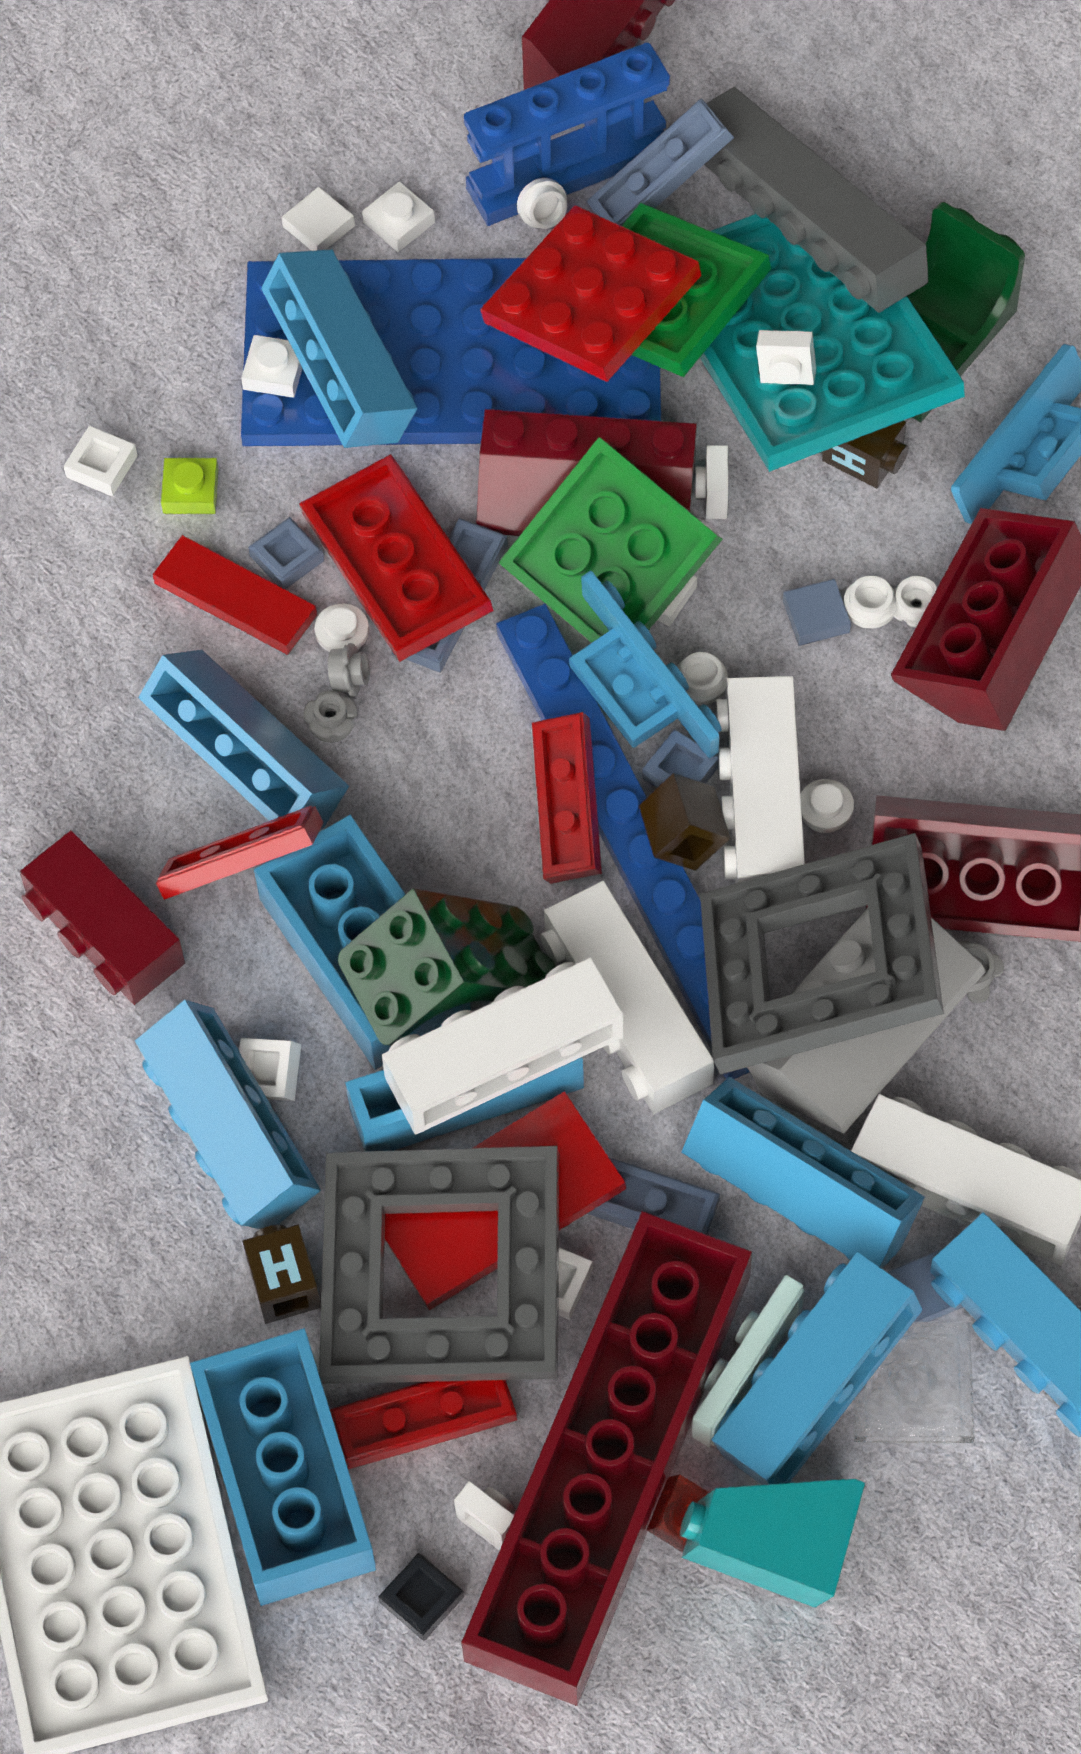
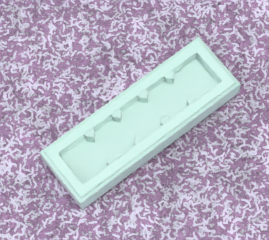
M785 1275L762 1312L758 1314L755 1311H751L735 1338V1341L740 1344L729 1362L721 1358L706 1380L704 1389L709 1391V1394L693 1417L692 1437L709 1448L711 1445H715L711 1439L717 1433L719 1424L733 1403L739 1404L752 1387L751 1381L755 1371L766 1358L773 1355L802 1310L804 1299L803 1284Z

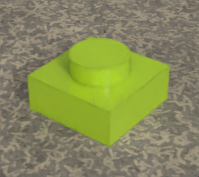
M164 458L161 494L163 514H216L219 471L217 458Z

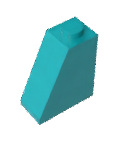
M857 1479L715 1488L700 1499L698 1503L691 1502L684 1515L680 1536L687 1538L681 1558L816 1608L835 1595L865 1482Z

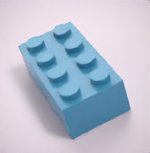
M349 815L320 831L313 845L270 860L255 868L254 873L260 901L374 1070H377L383 1066L382 1054L388 1052L391 1046L384 1045L378 1040L338 964V955L345 946L406 894L352 816ZM471 1003L453 1007L434 1016L409 1035L418 1034L422 1036L441 1027L442 1023L451 1015L463 1010L471 1011Z
M305 1328L191 1362V1370L260 1606L375 1571L376 1565L372 1546Z

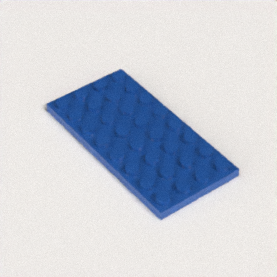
M526 258L339 260L343 270L348 274L351 285L360 302L370 315L371 322L384 347L390 353L392 361L407 390L411 392L417 407L399 442L381 445L481 444L485 409L661 421L660 367L631 355L609 381L606 382L485 324L480 309ZM275 261L247 262L243 370L254 335L288 340L261 289ZM303 368L294 398L243 390L241 418L243 447L342 445Z

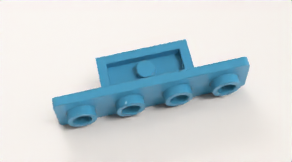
M1068 344L1061 346L953 483L951 492L966 523H973L980 508L989 509L1003 490L1046 501L1081 456V408L1070 406L1081 392V360L1075 346Z
M591 570L581 576L582 595L609 632L569 658V666L631 747L634 749L678 719L709 759L719 753L718 733L722 729L714 713L707 705L701 704L697 706L686 692L689 690L688 683L681 671L672 662L665 665L654 651L657 645L653 636L642 622L638 621L633 624L622 610L625 607L624 601L613 584L608 580L601 583Z

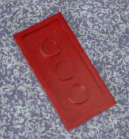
M392 454L299 503L305 519L399 662L494 611L491 600Z
M565 1091L472 1147L557 1146L559 1151V1231L627 1189L625 1181ZM498 1211L385 1214V1242L429 1311L498 1269Z

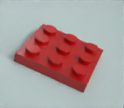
M574 205L483 305L480 311L485 324L608 382L701 277V271L698 261Z

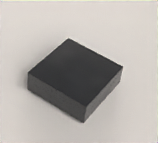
M418 1553L378 1596L381 1605L421 1640L425 1641L464 1598V1591L423 1555Z

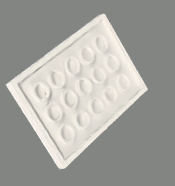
M189 1356L0 1403V1635L24 1754H67L268 1702Z

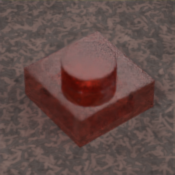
M681 1474L668 1477L646 1531L683 1552L687 1538L680 1536L684 1515L691 1502L698 1503L700 1499L710 1492Z

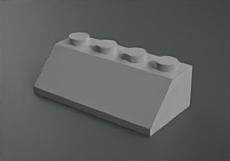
M868 908L790 995L876 972ZM931 918L944 1014L747 1068L762 1095L844 1134L986 972L983 965Z

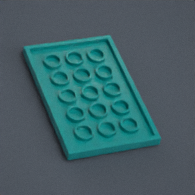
M754 214L711 230V232L768 254L771 270L700 357L769 472L965 397L964 381L907 296L878 313L863 299L853 297L845 284L830 271L825 272L820 269L808 252L798 244H791L784 237L782 231L766 217L761 218ZM759 330L812 332L816 362L814 385L761 383L756 347Z

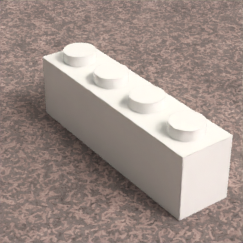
M793 676L727 678L726 699H716V718L720 723L721 732H727L728 747H719V779L730 780L731 796H721V809L727 828L733 829V846H724L725 879H735L736 884L804 865L805 860Z
M601 881L545 909V932L540 934V939L547 955L555 964L559 962H574L577 964L591 957L623 1013V1038L603 1048L607 1054L610 1055L616 1052L625 1066V1069L622 1070V1076L633 1098L636 1101L644 1098L654 1115L713 1085V1058L605 882Z
M591 957L577 964L566 962L552 969L545 979L526 988L514 986L503 991L494 999L493 1003L474 1012L463 1010L451 1015L442 1023L441 1027L422 1036L412 1034L399 1039L390 1047L388 1052L382 1054L385 1079L416 1135L623 1038V1013Z
M878 1094L851 1150L856 1155L925 1196L921 1206L967 1226L984 1212L1018 1248L1062 1266L1081 1224V1175L1064 1166H1054L1052 1168L1031 1159L1025 1150L1010 1143H1000L998 1145L977 1136V1133L970 1126L956 1120L944 1122L925 1114L919 1105L905 1098L895 1097L890 1099Z

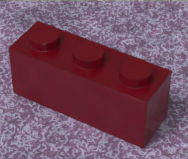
M72 830L19 871L26 891L21 897L27 908L41 922L49 918L60 929L57 935L63 945L76 958L85 955L96 966L93 969L94 974L112 995H116L121 991L133 1005H136L185 964L180 939Z

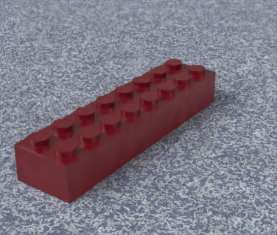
M641 1211L461 1641L464 1662L578 1706L704 1393L706 1380L715 1366L750 1279L752 1251Z

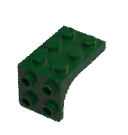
M940 202L932 211L931 227L925 243L928 283L907 295V297L961 377L1017 312L1025 253L1011 237L994 232L976 221L964 209L954 208L946 202ZM932 410L912 418L921 423Z
M415 888L411 889L345 946L338 955V964L378 1040L382 1044L390 1046L399 1039L408 1036L429 1019L448 1009L475 1001L493 1002L503 991L514 986L526 988L545 979L546 975L557 967L552 959L542 952L532 934L534 931L532 921L517 906Z

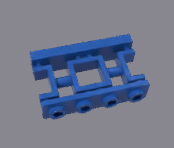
M643 43L464 114V125L469 132L467 134V141L478 161L483 163L492 159L491 164L469 172V176H466V189L487 226L518 215V197L524 187L530 182L539 178H550L557 181L563 187L566 195L614 177L664 132L663 129H666V121L654 100L644 103V99L667 91V87L670 85V75L650 43ZM584 123L583 128L551 140L552 135Z

